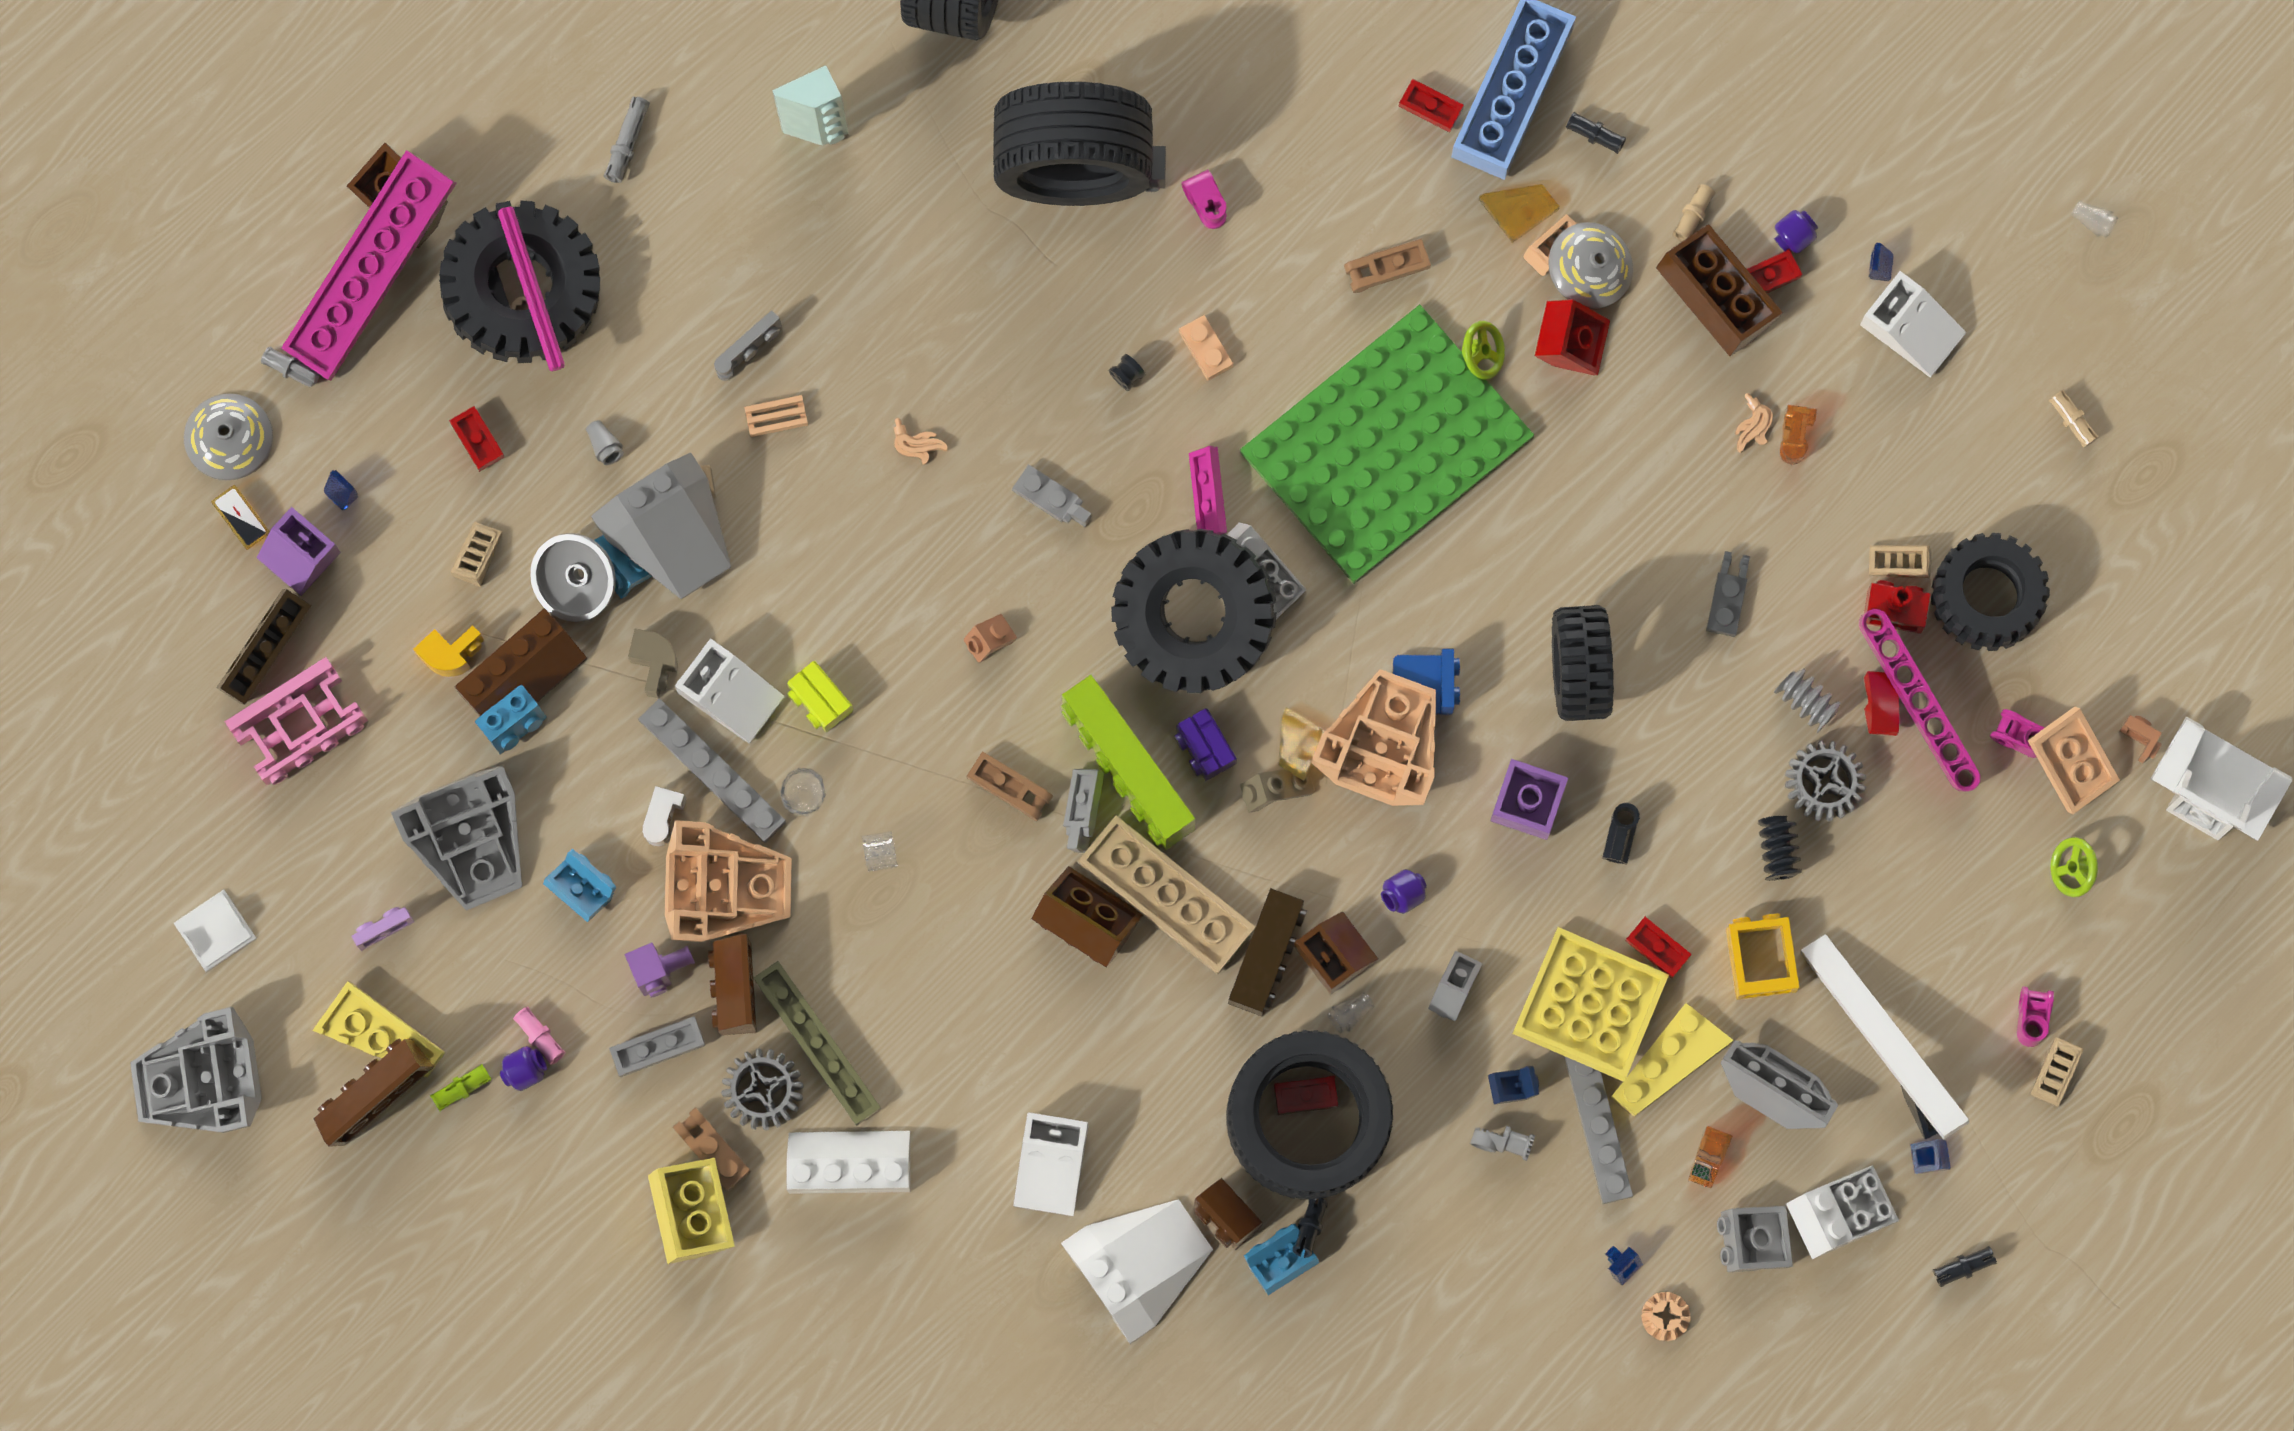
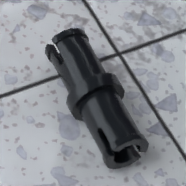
M1576 112L1572 113L1566 125L1567 129L1588 138L1589 143H1598L1614 151L1616 154H1619L1626 141V137H1622L1605 128L1603 123L1599 121L1595 123Z
M1319 1198L1318 1204L1315 1203L1316 1199H1309L1305 1216L1299 1221L1298 1228L1300 1231L1293 1246V1252L1300 1257L1303 1249L1305 1250L1304 1258L1311 1256L1316 1237L1321 1234L1323 1228L1321 1222L1328 1206V1202L1323 1198Z
M1987 1246L1968 1256L1962 1254L1957 1256L1956 1261L1933 1269L1934 1276H1937V1283L1940 1287H1943L1960 1278L1965 1277L1968 1279L1973 1277L1972 1273L1997 1264L1996 1258L1992 1256L1994 1254L1990 1246Z

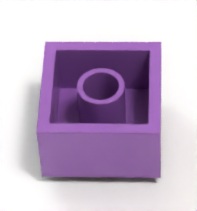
M1511 759L1490 821L1547 840L1568 777Z

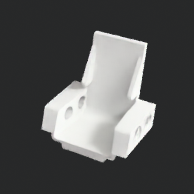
M2188 717L2184 719L2150 778L2175 793L2166 811L2216 840L2222 838L2234 827L2258 841L2292 782V777L2252 757L2207 731L2202 725Z

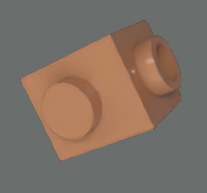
M999 614L975 625L965 636L964 642L969 652L980 663L990 653L1012 644L1017 637L1003 615Z
M2130 715L2119 731L2145 745L2137 760L2144 763L2148 757L2153 759L2160 749L2162 743L2158 742V739L2162 732L2151 727L2152 724L2147 719L2141 716L2133 717Z

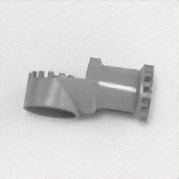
M1506 1126L1503 1137L1497 1133L1494 1134L1492 1131L1490 1133L1489 1130H1486L1485 1133L1484 1129L1475 1128L1470 1144L1479 1149L1494 1153L1496 1151L1501 1153L1508 1151L1522 1156V1159L1527 1161L1531 1151L1528 1147H1532L1535 1135L1530 1134L1526 1136L1514 1132L1509 1126Z

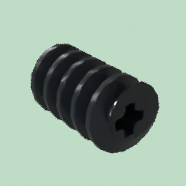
M1771 816L1758 820V825L1766 827L1759 832V836L1767 839L1761 843V848L1768 851L1762 855V860L1770 862L1764 866V872L1772 874L1765 878L1767 881L1790 879L1802 873V869L1793 868V864L1801 861V858L1792 856V852L1800 848L1797 845L1790 844L1791 840L1798 838V834L1789 832V829L1795 827L1797 823L1787 821L1788 816Z

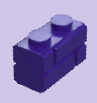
M1208 708L1176 725L1177 734L1174 735V738L1182 751L1187 749L1192 759L1189 760V764L1196 776L1202 774L1205 781L1237 764V758Z

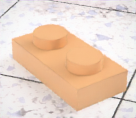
M1205 315L1179 328L1180 335L1208 381L1233 368V362Z

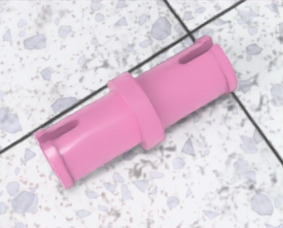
M529 1007L523 1008L514 1016V1021L528 1035L529 1043L532 1046H537L550 1065L555 1064L564 1057L566 1052L550 1035L551 1030L538 1021Z

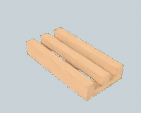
M802 395L744 407L750 437L808 426ZM798 405L797 408L752 417V414ZM799 414L801 417L800 419L766 425L755 428L754 424L781 419Z

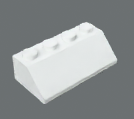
M910 1131L789 1133L787 1191L789 1194L910 1192Z

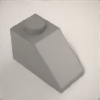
M1455 951L1428 1009L1443 1018L1456 1021L1482 963Z

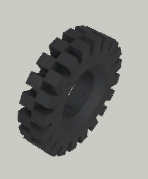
M520 200V207L513 208L530 260L540 263L546 269V277H551L552 288L550 292L546 291L544 302L559 348L562 347L564 350H567L577 342V335L579 333H585L591 324L592 314H595L597 310L600 291V266L597 254L593 253V244L586 233L581 234L578 231L579 225L568 215L565 219L559 217V210L545 204L543 210L535 208V202ZM510 201L496 203V210L489 212L485 207L474 213L473 221L468 223L465 220L455 230L456 237L454 240L449 239L444 250V260L441 261L439 274L443 309L448 321L452 320L455 332L462 340L469 339L471 347L484 355L487 350L493 353V359L508 362L509 357H515L518 363H532V357L541 356L543 361L546 358L530 310L510 309L508 305L507 307L503 306L494 298V290H489L488 287L490 275H495L494 268L507 259L511 261L512 258L498 215L500 209L511 206Z
M1206 529L1175 531L1143 547L1121 572L1123 575L1120 581L1116 583L1112 596L1115 598V605L1111 607L1112 622H1116L1117 631L1114 634L1118 645H1123L1127 654L1124 656L1132 667L1137 665L1143 671L1141 675L1152 683L1155 681L1163 684L1162 688L1175 692L1179 690H1186L1187 693H1203L1206 690L1214 691L1226 687L1247 673L1267 650L1272 639V629L1276 625L1277 612H1274V604L1276 603L1274 587L1270 588L1267 580L1270 576L1264 565L1259 566L1254 559L1256 555L1246 546L1242 548L1238 545L1236 539L1226 534H1214L1213 530ZM1198 579L1201 580L1200 584L1207 582L1219 592L1218 598L1223 599L1225 617L1223 616L1221 621L1224 623L1215 637L1210 634L1207 636L1206 641H1189L1190 637L1187 636L1185 639L1180 637L1171 629L1172 623L1167 622L1165 616V604L1169 603V600L1166 599L1167 595L1175 584L1179 587L1182 586L1183 580Z

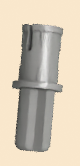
M268 347L261 358L263 365L283 373L284 378L291 377L308 387L314 386L318 381L319 374L298 362L295 357L290 358L274 350L272 347Z

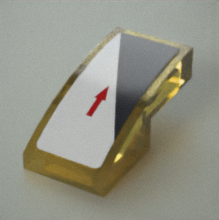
M235 484L210 501L246 550L268 536L270 531Z

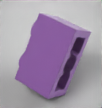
M651 942L624 954L638 988L644 996L650 995L651 998L667 991L666 987L672 985L669 979L671 972L695 963L688 946L662 956V954L659 955L654 944Z

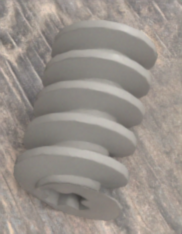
M1804 668L1797 672L1793 671L1780 683L1774 693L1777 694L1784 690L1785 692L1782 697L1784 702L1793 698L1791 709L1795 710L1802 707L1799 716L1804 718L1811 715L1808 722L1809 726L1820 723L1817 730L1818 733L1836 715L1841 703L1837 701L1830 705L1831 693L1821 697L1820 693L1823 686L1819 685L1812 688L1811 686L1815 679L1813 676L1803 680L1802 678L1806 671Z

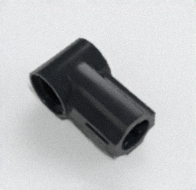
M1622 803L1615 808L1611 816L1602 859L1617 864H1628L1637 824L1640 819V813L1635 805ZM1621 811H1628L1633 816V822L1629 825H1623L1618 821L1617 814Z

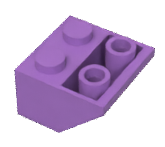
M291 507L271 528L256 558L296 593L302 596L341 552L336 544Z

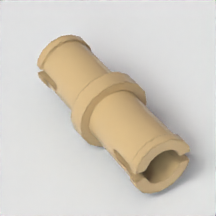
M1699 184L1690 203L1684 206L1682 210L1683 216L1673 231V236L1682 242L1693 235L1698 223L1703 222L1706 216L1704 212L1715 195V191L1711 187Z
M2064 389L2048 400L2064 420L2062 424L2065 428L2069 427L2083 448L2099 437L2083 417L2085 415L2083 410L2077 409Z

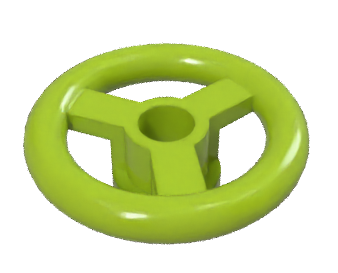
M1478 321L1472 324L1465 334L1462 346V355L1468 369L1480 379H1490L1496 376L1501 370L1505 359V345L1502 335L1496 326L1488 321ZM1487 331L1495 341L1496 352L1491 349L1487 339ZM1478 333V339H1473L1474 335ZM1482 359H1489L1494 363L1486 371L1481 370L1477 364Z
M2071 837L2063 840L2052 854L2050 870L2053 882L2058 890L2069 897H2080L2089 892L2096 881L2098 873L2096 854L2090 844L2081 838ZM2073 846L2071 859L2067 861L2066 865L2060 866L2062 854L2067 848ZM2067 874L2074 876L2081 886L2070 888L2064 883L2061 876Z

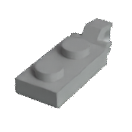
M1029 464L1012 488V491L1061 523L1062 521L1069 523L1073 519L1085 527L1091 519V513L1081 507L1083 501L1076 494Z
M1074 769L1072 773L1063 826L1066 827V835L1069 836L1067 849L1076 853H1085L1087 851L1090 841L1089 837H1092L1094 833L1093 830L1095 829L1104 772L1101 770Z

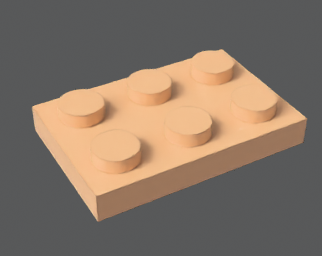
M2074 706L2028 740L2064 807L2071 814H2075L2120 781L2080 708Z

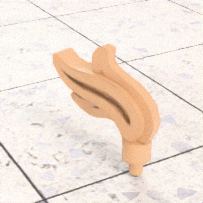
M1749 393L1745 394V398L1749 402L1747 403L1748 407L1752 410V417L1741 422L1735 431V435H1738L1740 431H1744L1737 441V450L1740 453L1744 450L1745 445L1754 438L1759 445L1767 444L1768 440L1765 439V434L1773 418L1771 409L1761 404L1756 397L1753 399Z
M899 418L895 419V448L901 455L919 458L922 460V465H925L929 461L928 452L935 450L948 451V447L943 441L934 438L930 439L931 437H936V433L922 432L911 437L907 434L906 427L902 425Z

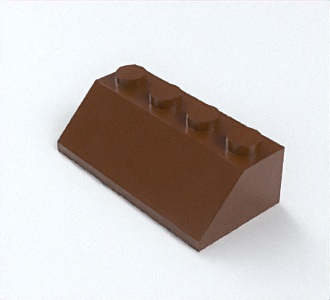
M1709 224L1666 252L1656 267L1729 357L1751 343L1783 314Z
M544 608L454 687L480 717L520 685L527 690L536 703L539 702L580 666L587 657Z
M399 1038L386 1048L387 1055L380 1061L376 1058L367 1064L363 1069L364 1075L357 1081L355 1078L348 1081L340 1089L342 1091L340 1096L335 1100L332 1098L328 1099L317 1109L320 1113L313 1119L328 1147L346 1145L434 1068V1065L412 1039H404L402 1041Z

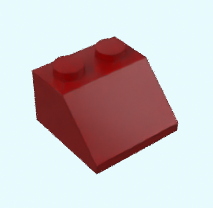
M1573 299L1547 301L1534 356L1554 367L1593 376L1598 375L1610 320Z

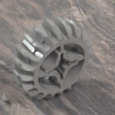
M1823 741L1818 742L1817 750L1811 743L1807 744V753L1803 750H1798L1796 755L1799 760L1792 758L1789 765L1793 769H1788L1785 772V776L1794 779L1786 781L1785 788L1794 789V791L1788 794L1789 799L1797 797L1799 799L1794 805L1795 809H1799L1804 805L1807 807L1804 811V816L1808 817L1811 811H1815V820L1817 821L1821 819L1823 813H1825L1827 821L1833 820L1834 812L1837 817L1843 818L1845 816L1844 809L1852 812L1855 809L1852 802H1861L1862 797L1857 793H1862L1866 790V786L1857 783L1866 779V774L1856 773L1862 769L1863 764L1860 762L1853 765L1852 761L1857 755L1855 753H1851L1848 757L1844 755L1847 750L1845 745L1839 751H1836V742L1831 741L1828 749H1825ZM1818 759L1831 760L1830 765L1826 768H1818L1816 766L1812 768L1807 765ZM1839 766L1847 774L1849 788L1845 787V783L1837 776ZM1832 770V773L1829 776L1831 780L1826 785V787L1824 786L1822 791L1819 792V789L1822 785L1820 784L1822 778H1824V776H1827L1828 772ZM1802 774L1806 775V779L1814 786L1812 796H1809L1804 789ZM1825 794H1833L1835 796L1839 794L1844 797L1833 803L1819 802Z
M759 1048L756 1049L757 1058L752 1059L751 1054L747 1051L744 1053L747 1062L742 1063L739 1058H736L734 1062L739 1067L737 1071L731 1067H728L726 1070L733 1078H723L722 1083L730 1086L731 1089L722 1090L721 1094L723 1097L732 1098L727 1100L724 1105L726 1108L736 1106L730 1114L732 1118H737L743 1114L740 1119L742 1126H745L749 1119H751V1129L756 1130L759 1121H762L763 1129L767 1131L769 1130L768 1121L773 1120L774 1125L778 1128L781 1126L778 1117L782 1115L786 1121H789L791 1117L786 1112L789 1108L794 1112H797L799 1109L796 1104L792 1103V1100L802 1101L803 1096L795 1093L794 1090H800L804 1086L802 1082H793V1080L798 1079L801 1074L799 1071L789 1073L795 1065L792 1060L782 1065L785 1060L783 1053H780L776 1060H774V1051L769 1049L766 1058H764L762 1050ZM769 1066L775 1068L783 1076L765 1078L761 1075L758 1067ZM750 1071L752 1084L749 1088L743 1090L744 1093L738 1095L740 1081ZM757 1076L761 1083L765 1086H770V1090L766 1089L768 1092L766 1095L769 1100L768 1103L759 1092L755 1093V1089L759 1090L757 1087L759 1084L756 1079ZM787 1084L786 1096L783 1102L775 1108L773 1095L776 1091L782 1089L781 1086ZM760 1101L764 1104L767 1112H752L746 1109L742 1103Z

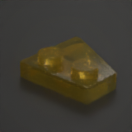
M1542 184L1484 193L1479 196L1481 204L1512 243L1557 212L1560 207Z
M1287 707L1281 717L1278 765L1300 779L1305 780L1315 767L1311 761L1325 730Z

